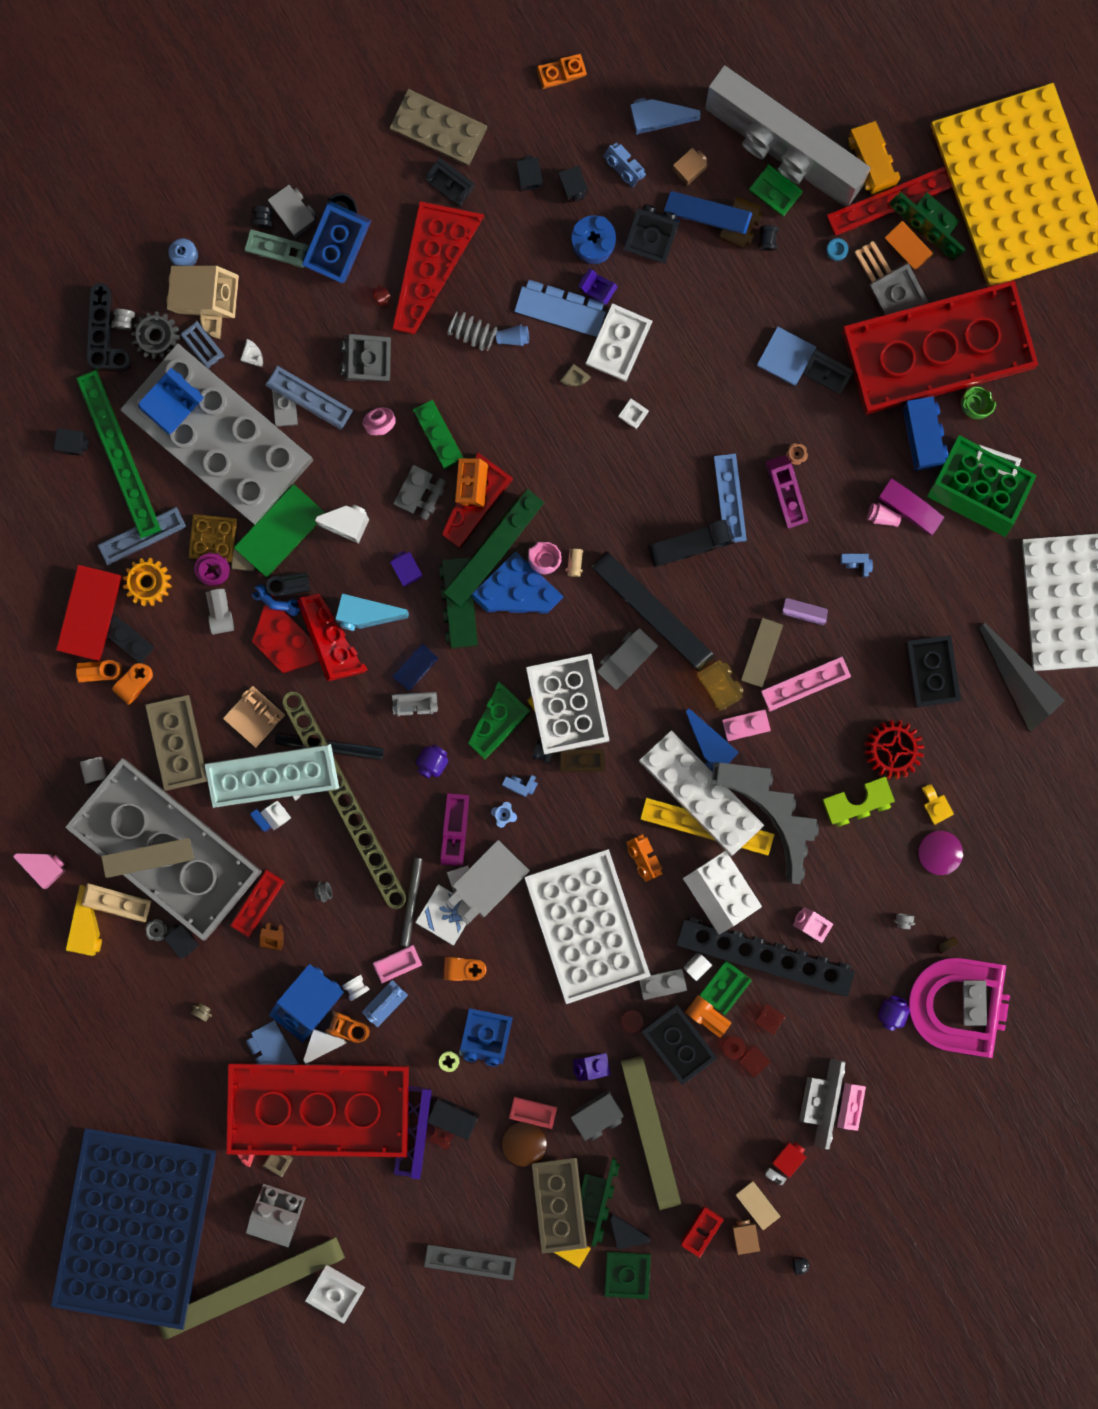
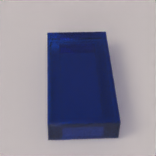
M422 644L393 677L407 690L411 691L439 658Z

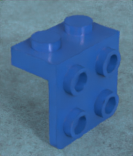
M170 368L138 403V408L167 434H172L204 397L195 387H192L184 380L180 373Z

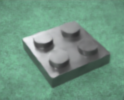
M909 263L901 265L868 284L884 315L921 306L928 302Z

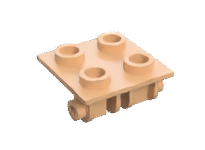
M252 686L241 696L242 698L223 719L256 748L283 719L285 714Z

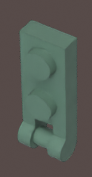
M251 229L245 252L304 268L302 264L310 246ZM291 249L297 250L296 257L290 256Z

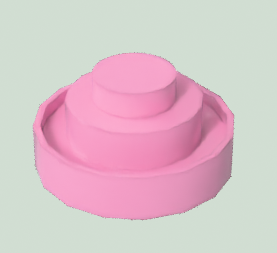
M383 407L376 408L366 414L363 419V426L370 435H384L393 428L396 419L392 410Z

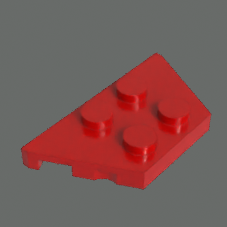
M265 604L252 642L283 674L319 662L311 638L284 611L270 609Z

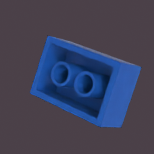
M333 202L327 204L302 265L338 282H345L372 220Z
M933 396L907 401L902 410L914 471L940 468L946 462V458H948L947 446L942 444L941 439L944 436V429L942 423H938L937 415H940L939 404L934 402Z

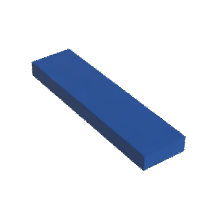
M673 191L670 192L664 212L675 213L677 217L741 234H746L752 216L750 211Z

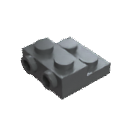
M355 334L344 336V340H341L339 344V351L343 353V362L339 364V374L343 375V380L389 382L391 337Z

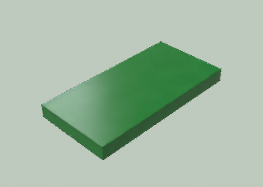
M293 484L234 549L267 578L317 525L315 521L317 516L323 515L325 512Z

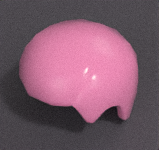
M537 542L528 550V563L539 574L552 573L561 564V552L556 545L550 542Z

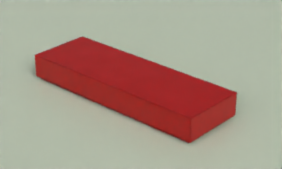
M266 869L230 926L250 937L285 881Z

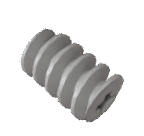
M456 312L447 334L451 336L456 332L455 338L457 340L464 335V343H468L472 339V347L480 343L479 350L483 351L487 347L488 351L496 336L497 327L489 331V323L481 327L482 320L479 319L474 324V316L466 320V312H463L460 316H457L458 312Z

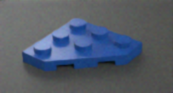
M517 552L507 559L471 595V598L486 612H539L540 614H548L564 597L544 577L534 571L530 564Z

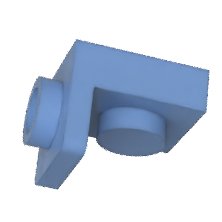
M869 554L840 555V564H845V568H859V564H862V577H868L869 572H872L873 562L872 559H869Z
M512 775L511 779L505 778L502 786L527 797L528 793L533 794L538 783L534 782L536 777L532 775L527 785L524 786L522 785L523 780Z

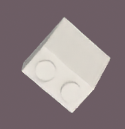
M353 505L352 508L344 506L317 516L315 521L318 526L359 544L369 518L363 508Z

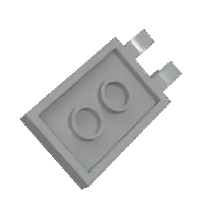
M498 840L451 887L455 893L445 904L452 910L462 900L470 908L461 918L468 925L478 914L484 918L530 870Z

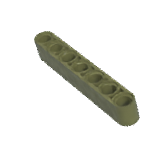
M643 1056L622 1060L621 1064L659 1210L679 1206L681 1201Z

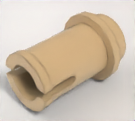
M569 549L568 568L565 569L567 576L580 577V573H583L581 569L583 550Z

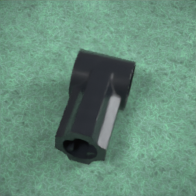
M307 572L281 577L273 576L266 583L268 595L275 599L286 595L311 591ZM274 582L281 583L282 590L277 593L270 590L271 584Z

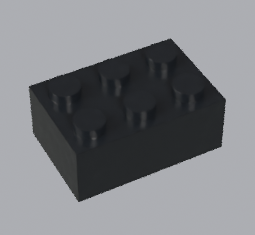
M952 636L907 641L905 643L914 709L960 702L961 697Z
M677 1004L641 1030L681 1085H684L718 1059Z

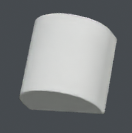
M102 757L80 762L85 784L106 779L107 775Z
M696 953L683 969L697 981L712 965L700 953Z

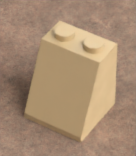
M171 266L167 309L178 314L198 316L201 314L222 316V318H235L239 275L218 266Z

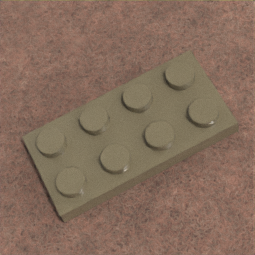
M408 89L390 126V130L469 166L487 130V125Z
M186 695L147 704L146 710L164 791L208 782L190 696Z
M577 1158L532 1164L542 1254L587 1248Z

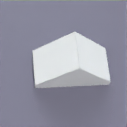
M314 1029L304 1062L306 1064L347 1042L344 1038L342 1039Z

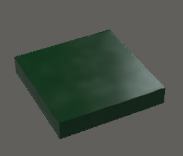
M606 1251L604 1297L649 1299L651 1253Z

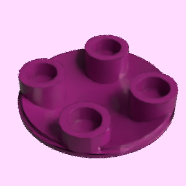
M935 831L928 834L918 848L921 864L927 871L935 875H946L958 868L963 857L960 841L953 834L946 831Z

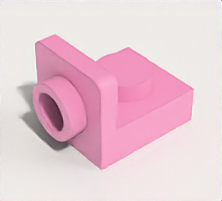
M803 907L797 914L793 924L794 927L821 943L833 925L806 907Z

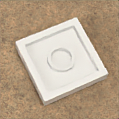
M326 1265L306 1302L344 1324L365 1287Z

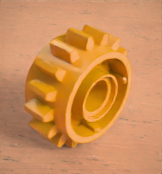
M141 558L139 564L132 562L133 568H127L128 576L123 577L127 581L123 588L129 589L127 596H135L133 602L137 603L141 600L142 606H146L147 602L154 606V601L156 600L162 602L161 597L169 595L166 589L172 587L171 584L167 583L171 576L165 575L168 569L166 567L160 569L161 562L157 561L153 564L152 558H149L148 562ZM148 576L152 577V585L144 588L142 580Z

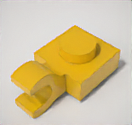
M932 784L922 788L929 801L923 806L934 825L954 815L945 796L937 797Z

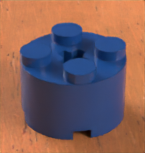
M587 216L575 224L572 232V248L579 259L589 264H599L606 261L615 248V230L605 217ZM594 236L595 238H598L597 243L593 244V241L590 240V237Z

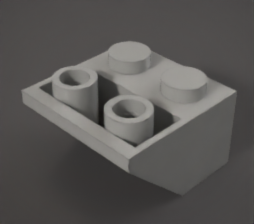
M263 1184L250 1216L246 1233L289 1247L305 1198Z

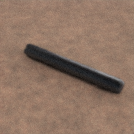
M280 732L276 734V744L305 748L299 735ZM309 737L308 743L311 747H315L320 744V739ZM326 740L327 744H331L332 753L382 760L384 756L383 748Z

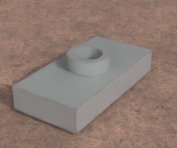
M272 390L276 427L298 425L296 403Z

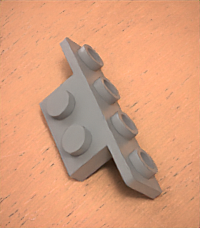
M830 1059L826 1080L807 1077L799 1119L802 1122L818 1124L814 1146L827 1150L833 1139L832 1131L837 1117L838 1100L841 1096L842 1078L845 1075V1062L837 1059Z

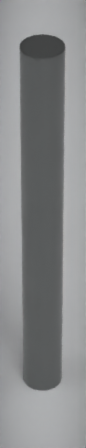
M414 858L400 943L402 946L409 947L423 861L420 858Z

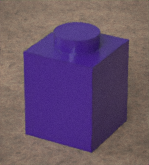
M402 551L393 556L394 560L390 563L403 587L423 577L410 552L405 553V551Z

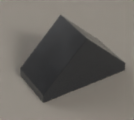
M614 1213L611 1214L610 1218L618 1250L649 1243L651 1240L649 1235Z

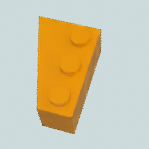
M876 121L851 129L850 137L847 138L850 149H854L857 158L871 167L864 183L865 190H869L872 196L896 187L900 175L899 172L894 173L891 165L893 159L891 155L887 154L886 143Z

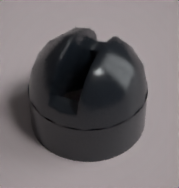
M793 1257L794 1274H805L810 1266L808 1260L804 1257Z

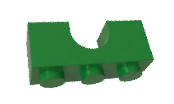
M433 399L413 409L444 471L458 465L459 458H463Z

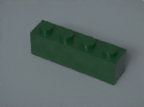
M469 557L442 560L443 566H439L440 579L445 581V587L441 588L442 601H447V609L443 610L444 622H449L450 630L445 631L447 645L451 644L452 649L478 647L473 598L470 595L464 604L458 607L443 594L469 560Z

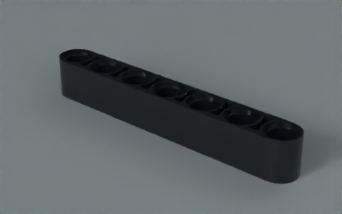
M605 551L590 566L596 574L697 671L700 672L715 657L684 624L610 553Z

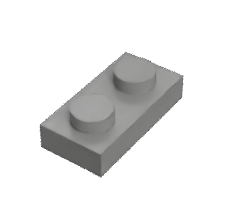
M682 969L651 975L639 980L643 1000L687 991Z
M985 980L963 981L964 1026L987 1025Z

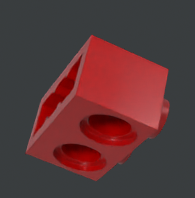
M703 1205L681 1240L680 1245L700 1258L724 1221L723 1217Z

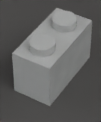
M287 185L268 199V202L294 238L297 239L317 224L314 218L317 215L310 205L306 207L301 200L304 197L297 188L292 189L290 185Z

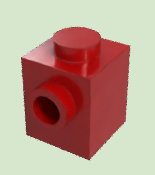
M788 1141L771 1162L790 1178L807 1158L803 1154L805 1149L797 1142H794L792 1145Z

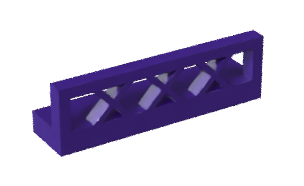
M409 1086V1092H422L421 1102L415 1107L408 1101V1105L411 1107L408 1115L414 1111L419 1118L418 1125L411 1129L408 1126V1135L411 1133L416 1140L415 1147L408 1151V1157L413 1162L412 1172L399 1170L400 1161L405 1157H396L394 1175L420 1179L432 1089Z

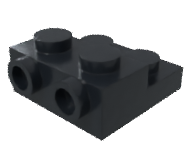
M644 204L643 207L639 206L624 250L665 264L680 223V219L676 218L677 214L665 211L664 214L656 212V207L649 204Z

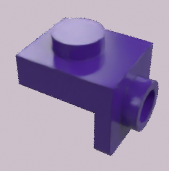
M588 269L579 284V288L587 296L607 305L618 287L614 282L599 276L592 269Z
M607 1053L573 1060V1070L577 1081L592 1080L611 1075Z

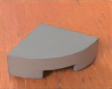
M769 1166L764 1172L766 1177L779 1185H783L787 1179Z

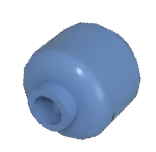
M185 238L177 239L169 247L168 255L175 266H193L197 262L198 251L190 240Z

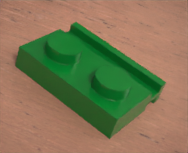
M770 165L767 166L749 188V192L782 217L785 216L803 193L800 188Z
M726 960L699 996L726 1015L752 980Z

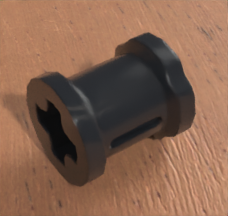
M770 225L760 226L761 243L758 245V249L762 251H777L776 233L779 232V228Z

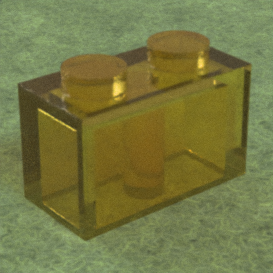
M721 660L697 673V677L719 712L743 698L742 693L744 692L740 683L732 680L730 676L732 671L726 662L722 663Z

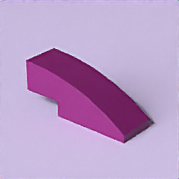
M892 478L878 498L896 510V513L901 514L902 517L931 536L944 519V516Z
M447 793L441 852L442 865L463 866L469 795Z

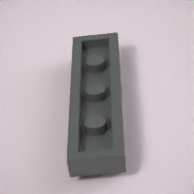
M428 1244L424 1267L513 1281L516 1257Z

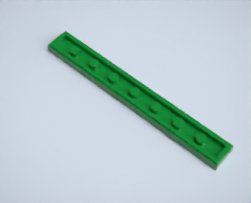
M94 370L77 377V382L140 538L142 539L162 531L98 371Z

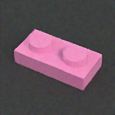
M766 710L722 720L727 742L771 731Z
M845 1083L838 1116V1128L858 1131L865 1086Z

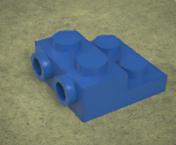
M469 1008L459 1055L463 1056V1059L468 1062H476L477 1059L484 1060L486 1065L497 1067L498 1063L503 1064L513 1017Z

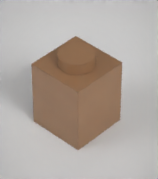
M691 148L673 165L672 171L688 186L707 168V158L701 151L698 150L696 152Z
M749 1219L737 1221V1225L732 1226L737 1254L741 1255L760 1251L755 1223H750Z

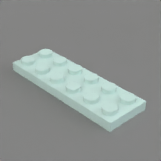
M331 744L204 764L213 808L339 788Z

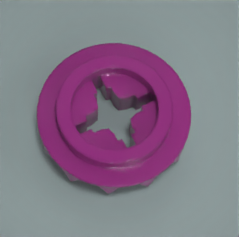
M209 551L197 559L194 570L201 582L215 586L222 584L228 578L230 565H228L226 558L220 556L219 553L214 554ZM209 564L211 566L218 564L216 572L214 570L207 572Z

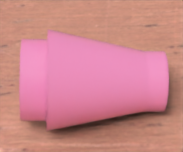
M872 503L867 515V520H870L873 524L895 527L899 526L902 518L901 514L892 511L881 503Z

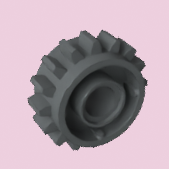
M155 312V316L147 313L146 318H139V325L134 324L136 332H132L131 335L136 340L132 343L134 346L139 345L137 351L139 354L144 351L146 359L151 355L154 361L160 356L164 360L165 355L169 354L177 345L175 343L176 340H180V336L176 334L179 328L178 326L172 327L175 321L173 319L167 321V314L161 317L159 312ZM155 331L161 332V338L158 341L151 340V334Z

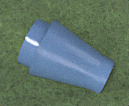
M520 324L497 331V344L517 346L528 344V327Z

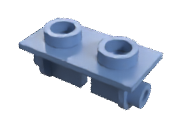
M615 143L613 146H609L603 157L621 175V178L633 188L638 180L646 176L645 169L635 159L630 163L627 162L631 155L621 144Z
M392 980L362 1013L371 1023L379 1027L408 994Z

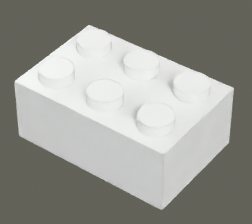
M727 851L714 857L683 878L718 934L732 928L762 907Z

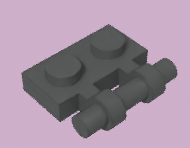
M413 465L394 505L411 514H414L417 507L423 509L419 517L427 521L430 514L434 513L436 509L434 506L439 496L443 495L445 491L443 488L447 481L439 478L436 485L430 483L433 474ZM427 489L431 491L427 502H423L421 499Z

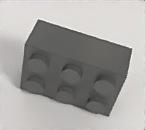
M606 1090L571 1112V1119L585 1141L587 1139L591 1141L603 1135V1129L608 1126L610 1129H613L622 1123L621 1118L624 1117L609 1090Z

